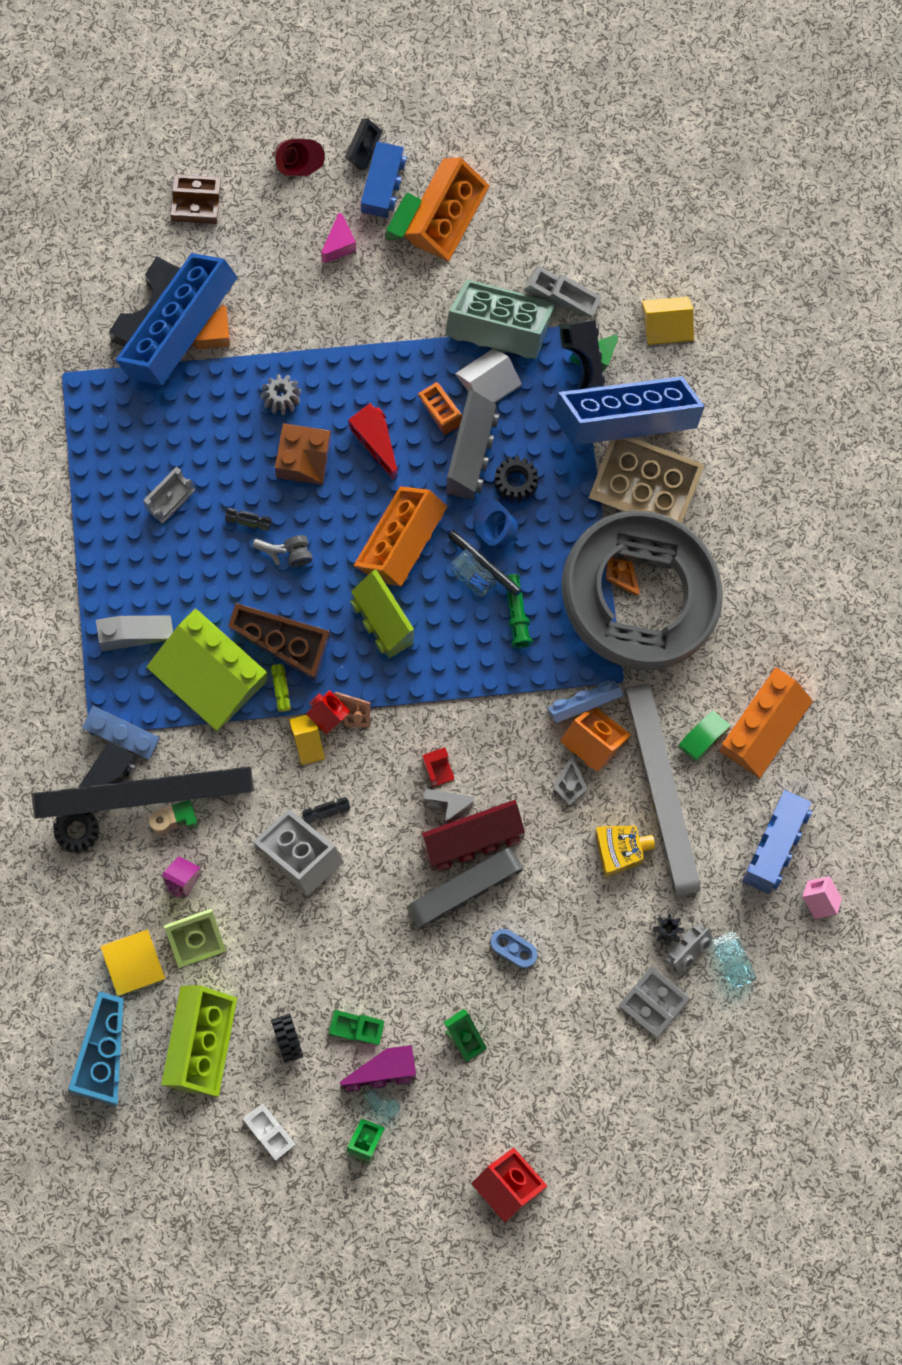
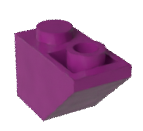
M178 856L162 874L164 886L167 887L166 891L174 897L179 898L182 895L187 898L202 872L199 866Z

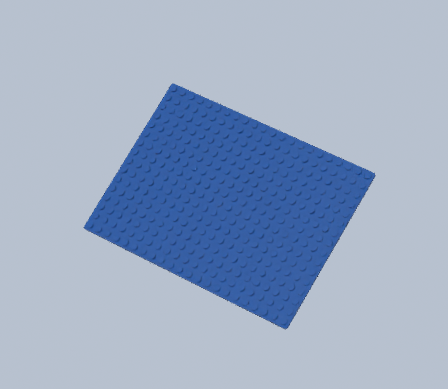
M559 326L548 327L542 348L536 359L524 358L519 354L502 352L510 358L522 386L495 403L496 413L500 414L497 428L492 427L491 435L494 436L492 449H487L485 457H489L486 472L481 471L480 479H484L481 493H476L475 500L446 494L447 476L460 427L444 435L417 394L438 382L463 416L468 391L457 378L456 373L493 349L488 346L481 347L472 342L457 341L452 337H439L181 361L176 365L163 385L130 379L121 367L65 372L62 375L87 714H89L92 706H95L144 730L208 724L146 668L165 642L102 652L96 626V620L116 616H171L174 632L177 626L195 608L267 672L268 681L228 722L305 715L312 707L309 704L310 701L319 693L323 696L329 690L333 694L339 692L370 702V708L598 686V684L604 681H615L617 684L622 683L624 680L623 667L604 659L583 642L567 617L562 599V573L567 556L580 536L594 523L603 519L601 503L589 498L597 477L593 443L572 445L552 416L558 393L576 390L582 377L581 366L571 362L569 359L572 352L562 348ZM277 374H280L281 379L289 375L290 382L296 380L298 382L297 388L301 389V395L299 396L300 404L294 405L295 410L293 412L285 409V415L281 414V410L273 414L272 407L266 409L264 407L265 401L261 400V394L263 393L262 385L268 384L267 379L269 377L276 380ZM281 392L280 395L277 394V396L281 397L282 394L285 395V393ZM437 393L436 395L432 396L428 399V401H431L432 399L436 398L437 396H439V394ZM444 401L434 406V408L444 403ZM369 403L375 409L379 407L386 416L385 420L397 466V478L395 480L388 475L348 428V419ZM447 409L446 411L442 412V413L439 414V415L444 414L445 412L449 411V409ZM283 423L331 431V445L323 485L276 478L275 464ZM515 456H520L519 460L522 461L523 458L528 459L527 463L532 462L534 469L536 468L538 471L537 489L532 497L529 496L527 501L522 499L521 503H517V500H513V503H510L508 498L504 500L502 499V494L498 495L496 492L497 488H495L494 484L496 469L498 466L500 467V463L503 460L507 462L509 457L515 460ZM177 467L182 471L186 480L190 479L196 491L162 524L145 510L143 500ZM513 472L507 477V482L512 487H521L526 481L524 475L519 472ZM399 487L431 490L448 507L402 586L386 584L414 628V644L388 658L385 652L381 654L375 644L377 639L374 634H369L362 623L364 618L361 613L356 614L350 604L352 600L351 591L368 576V574L356 569L353 565ZM488 500L499 502L518 523L516 536L519 538L518 541H511L503 546L488 545L474 529V515L480 505ZM227 508L237 509V512L241 510L258 514L261 518L262 516L272 518L271 528L269 531L260 530V527L255 529L239 525L238 522H226ZM452 530H455L506 576L510 574L520 576L524 611L526 617L530 620V625L528 626L529 635L533 639L531 646L519 649L512 647L513 636L512 629L508 626L511 617L506 588L496 579L490 580L494 577L481 572L479 569L482 571L486 570L448 538V534ZM304 535L307 537L309 544L307 549L311 552L313 561L301 567H291L288 561L289 552L277 553L280 565H276L270 555L253 548V542L255 539H259L272 545H281L291 537ZM606 563L601 579L602 593L608 608L615 615L612 622H617L612 583L606 580ZM475 571L490 583L482 592L475 584L469 581ZM235 603L328 630L331 637L317 682L231 632L228 625ZM276 664H283L285 668L289 693L288 699L291 709L286 712H279L277 708L273 683L274 677H272L271 667Z

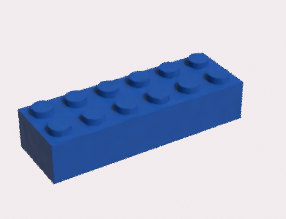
M194 253L189 255L116 358V362L130 379L163 385L169 378V375L181 361L183 355L238 278L225 259Z
M682 376L559 392L552 416L572 445H581L696 429L705 406Z

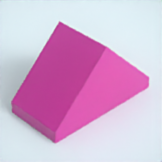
M338 213L321 251V259L324 263L356 251V241L341 213Z

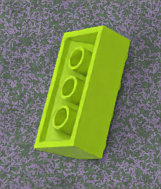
M201 985L180 986L161 1083L162 1086L179 1091L219 1097L237 997Z

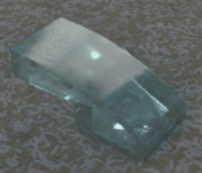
M735 931L712 940L713 947L723 964L724 972L733 989L756 980L754 970Z

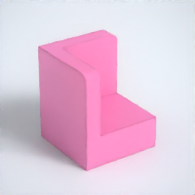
M830 876L807 881L802 896L815 919L838 914L842 898Z

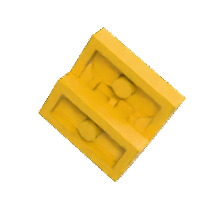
M148 929L100 946L117 996L165 979Z

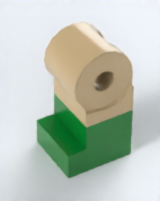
M190 800L152 812L149 817V824L152 830L160 835L168 833L171 828L187 824L189 830L199 827Z

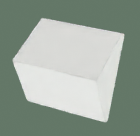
M495 348L456 373L457 378L468 392L469 389L474 390L494 404L522 386L510 358Z

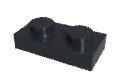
M361 119L344 158L359 170H366L374 153L376 142L379 141L383 131L370 119Z

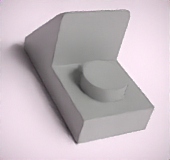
M425 789L423 804H427L430 809L442 810V807L447 808L445 824L451 823L472 808L474 796Z

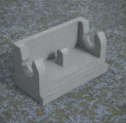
M175 467L143 500L145 510L160 523L164 524L196 491L190 479L186 480L182 471Z

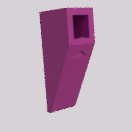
M412 1045L386 1048L341 1080L340 1088H346V1092H356L361 1090V1086L371 1085L372 1089L386 1087L388 1082L396 1081L397 1085L411 1084V1079H416Z

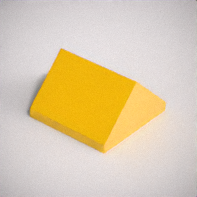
M688 297L642 301L647 345L694 341L693 307Z

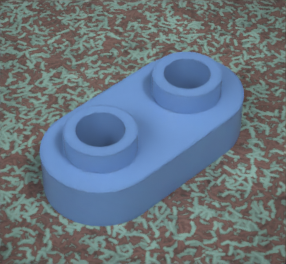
M499 929L492 935L491 948L496 954L519 968L526 969L535 964L537 950L531 943L507 929ZM500 939H506L508 945L501 947L498 942ZM522 952H527L529 954V958L527 960H522L520 958V954Z

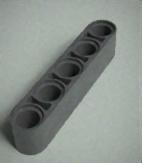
M507 848L415 900L406 909L418 929H423L425 924L429 922L431 924L446 916V912L451 909L455 911L467 904V900L472 897L476 899L488 892V888L493 885L497 887L511 879L510 876L514 873H517V875L521 873L524 868L513 850Z

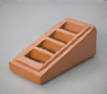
M438 382L417 394L444 435L460 427L462 414ZM437 393L439 394V396H437L436 398L432 399L431 401H428V399L432 396L436 395ZM444 401V403L434 408V406ZM447 409H449V411L445 412V413L442 414V415H439V414H441L442 412H444V411H446Z

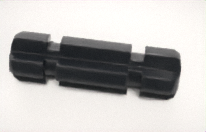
M227 508L225 513L226 522H238L239 525L255 529L260 527V530L269 531L272 525V518L262 516L261 518L258 514L241 510L237 512V509Z
M347 797L337 799V802L330 801L315 806V809H305L302 811L303 819L308 824L315 822L317 818L321 820L337 815L340 811L341 813L350 810L349 800Z

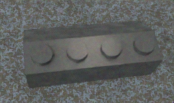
M470 389L447 476L446 494L475 500L476 493H481L484 479H480L481 471L486 472L489 457H485L487 449H492L494 436L491 435L492 427L497 428L500 414L496 413V404Z

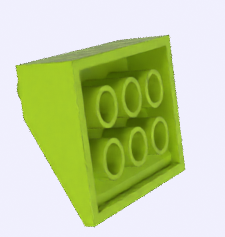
M196 608L177 626L146 666L152 674L216 732L268 681L267 672Z

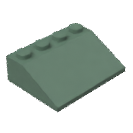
M466 279L449 310L445 336L452 337L457 341L472 342L481 347L488 346L501 352L519 354L524 358L536 359L542 348L556 302Z

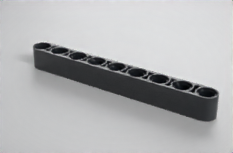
M249 766L31 793L34 819L247 793L254 791L252 767Z

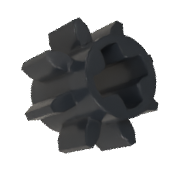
M671 913L664 920L658 917L657 921L660 926L653 927V932H659L656 941L664 940L668 947L670 941L674 940L679 943L680 937L677 934H683L685 931L684 928L679 927L681 918L675 920L671 918ZM666 925L671 926V934H667L665 930Z

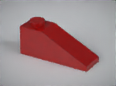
M369 403L348 419V428L388 475L395 480L397 478V466L385 420L386 416L379 407L375 409Z

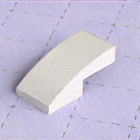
M263 1103L243 1118V1121L275 1161L296 1145Z

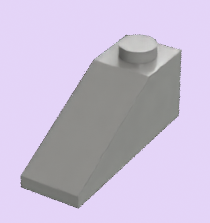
M116 616L96 620L98 639L102 652L165 642L173 633L171 616Z

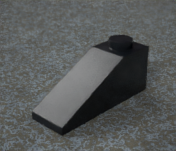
M109 741L78 787L123 782L126 776L130 778L137 768L135 756Z

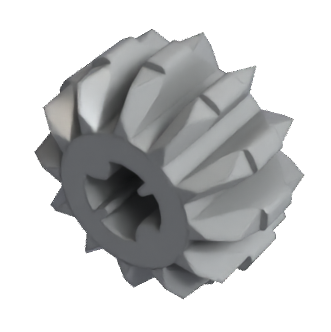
M277 374L276 380L269 377L267 379L268 384L262 385L263 393L261 394V400L265 401L264 407L266 409L272 407L273 414L281 410V414L285 415V409L293 412L295 410L294 405L300 404L299 396L301 395V389L297 388L298 382L296 380L290 382L289 375L281 379L280 374ZM281 392L285 393V395L282 394L281 397L277 396V394L280 395Z

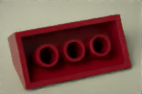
M516 799L423 832L421 834V845L431 871L438 870V872H444L452 868L451 864L461 861V864H466L475 860V856L484 853L487 856L497 852L500 846L507 844L508 847H513L522 842L521 839L525 836V830Z

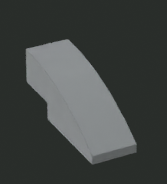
M539 265L532 270L523 289L535 297L554 301L557 306L587 317H593L602 296L561 274L558 277Z

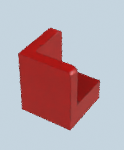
M445 747L422 755V763L432 788L454 780Z

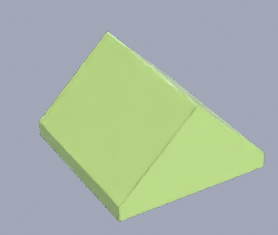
M212 909L164 925L178 968L226 952Z

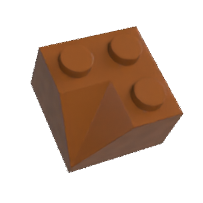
M283 423L275 464L276 478L323 485L331 445V431Z

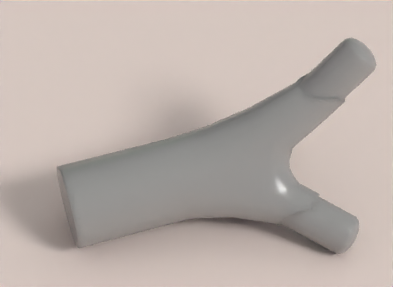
M255 539L253 542V548L267 553L272 557L276 565H280L277 553L287 552L284 544L272 545L259 539Z

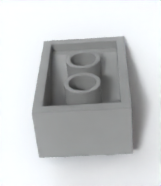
M290 809L253 841L257 848L307 896L344 863L336 846Z

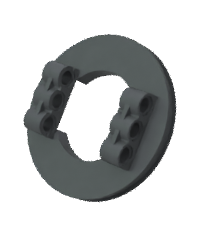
M635 510L612 514L594 523L580 536L572 547L562 573V599L572 627L583 642L595 653L622 667L636 670H658L681 663L693 655L708 640L721 614L723 600L722 582L712 554L701 539L689 528L659 513ZM611 558L620 560L626 559V561H632L637 564H649V566L658 568H674L681 580L684 595L682 609L677 619L662 631L612 622L615 615L608 608L601 587L602 573L606 563Z

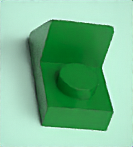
M462 1009L443 1022L447 1029L446 1034L466 1062L487 1049L469 1013L465 1009Z

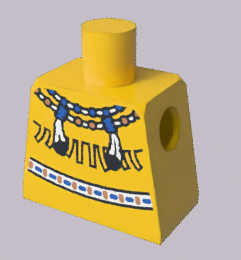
M634 825L600 826L595 829V837L605 877L642 864L644 860L643 852L655 849L653 835L639 837L637 827Z

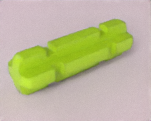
M276 664L271 667L272 677H274L273 683L277 708L279 712H286L291 709L288 699L289 693L285 668L283 664Z

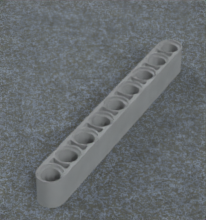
M650 684L625 688V698L628 697L629 705L627 706L631 721L634 720L635 724L633 730L636 742L640 744L641 748L639 754L642 766L646 768L647 774H645L648 790L652 792V797L650 798L653 811L658 816L656 823L659 835L663 837L664 841L662 847L665 859L669 861L670 865L668 871L671 883L675 885L676 889L674 895L681 896L699 892L701 890L700 881Z

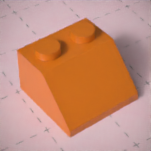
M595 707L577 717L560 742L566 746L567 750L579 756L588 767L598 772L607 765L631 737V734L602 710Z

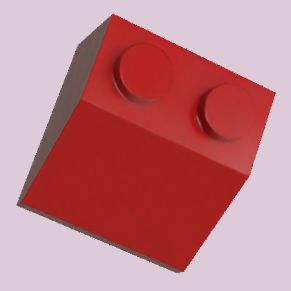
M514 1147L490 1164L471 1183L479 1195L485 1199L504 1222H507L547 1187V1184Z

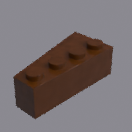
M235 603L228 625L231 632L317 682L331 637L328 630Z

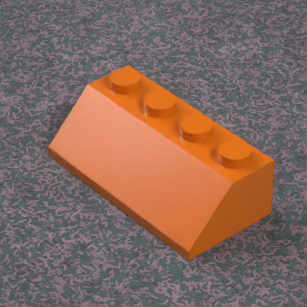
M443 158L423 194L422 202L404 236L414 246L446 261H450L490 185L463 158Z
M400 486L353 566L368 575L372 571L377 570L385 584L402 586L448 506L431 490Z
M775 667L722 743L719 752L758 778H761L813 700L795 679Z

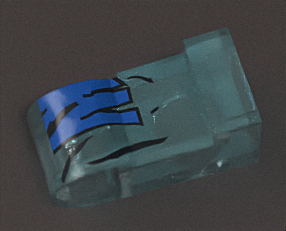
M467 549L451 563V572L481 597H484L497 584L494 576L483 568Z

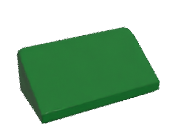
M408 192L405 193L386 229V240H396L404 236L422 202L420 198Z

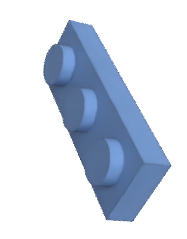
M604 681L598 684L597 688L579 691L574 697L567 700L560 699L555 701L552 706L547 707L550 717L558 723L622 697L623 693L621 687L615 681Z
M92 706L82 727L147 759H150L160 739L159 736L95 706Z

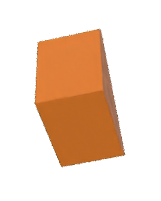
M222 305L212 315L195 338L193 346L196 349L230 346L228 315L225 305Z

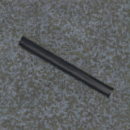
M455 530L448 534V538L515 597L522 592L519 586Z

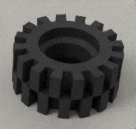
M515 456V460L509 457L507 462L503 460L495 473L494 484L495 488H497L496 492L498 495L502 494V499L508 498L510 503H513V500H517V503H521L522 499L525 501L529 500V496L532 497L537 489V469H534L532 462L527 463L528 459L523 458V461L519 460L520 456ZM513 472H519L524 475L526 481L521 487H512L507 482V477Z
M90 812L57 816L55 818L56 823H53V833L57 843L63 850L66 849L70 853L75 852L79 854L80 851H88V848L90 846L93 847L95 845L94 842L99 838L98 822L93 813ZM75 821L82 822L86 826L85 834L78 839H73L67 835L68 826Z
M291 1014L271 1019L284 1063L303 1058Z

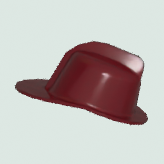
M312 139L284 140L272 152L278 171L288 176H309L320 169L325 161V151L322 145Z

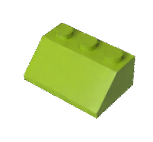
M377 570L372 571L351 591L352 600L350 604L355 613L358 614L360 612L364 618L362 623L369 634L373 633L376 637L375 644L380 653L385 652L388 658H391L414 644V628Z

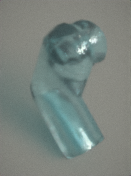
M374 1089L369 1090L363 1095L377 1115L394 1116L400 1111V1104L397 1101L381 1099Z

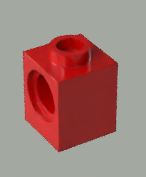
M329 690L323 696L319 693L310 701L309 704L312 707L306 715L327 735L345 718L350 710Z

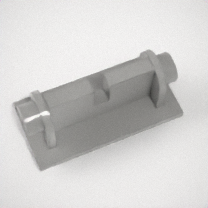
M701 924L693 926L682 938L687 943L686 947L681 943H677L666 954L665 961L670 966L674 965L679 974L689 969L694 964L695 958L701 952L707 951L711 946L713 937L708 927L705 929Z

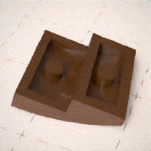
M175 174L172 189L171 221L217 224L221 177Z

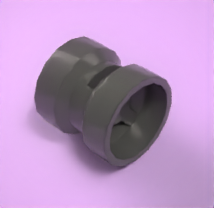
M304 535L294 536L284 541L285 549L289 552L288 561L291 567H301L313 561L312 554L307 549L309 545L307 537Z

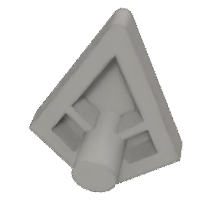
M573 757L569 759L553 786V789L568 806L588 790Z

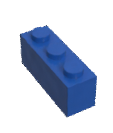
M376 142L361 199L362 213L388 218L389 212L395 210L397 198L394 197L395 190H400L402 177H399L400 170H405L407 157L404 156V147Z

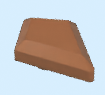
M339 692L334 693L350 710L343 719L345 727H370V702Z

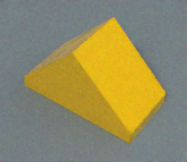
M307 715L289 719L301 766L325 760L317 725Z

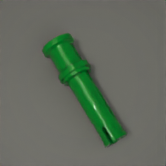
M507 575L509 579L521 588L519 575ZM507 590L511 617L508 626L512 629L513 636L511 645L517 649L529 647L533 644V639L529 635L528 626L530 625V620L525 615L522 592L515 597Z

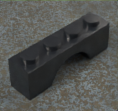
M156 256L145 274L146 284L152 290L151 300L146 307L138 312L120 313L109 331L111 341L125 347L180 269L179 267Z
M582 320L559 324L562 348L574 353L581 364L582 377L576 390L604 387L605 376L602 373V353L599 349V329L596 325V320Z

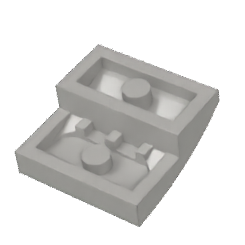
M651 966L625 996L619 1006L658 1038L691 998L655 967Z

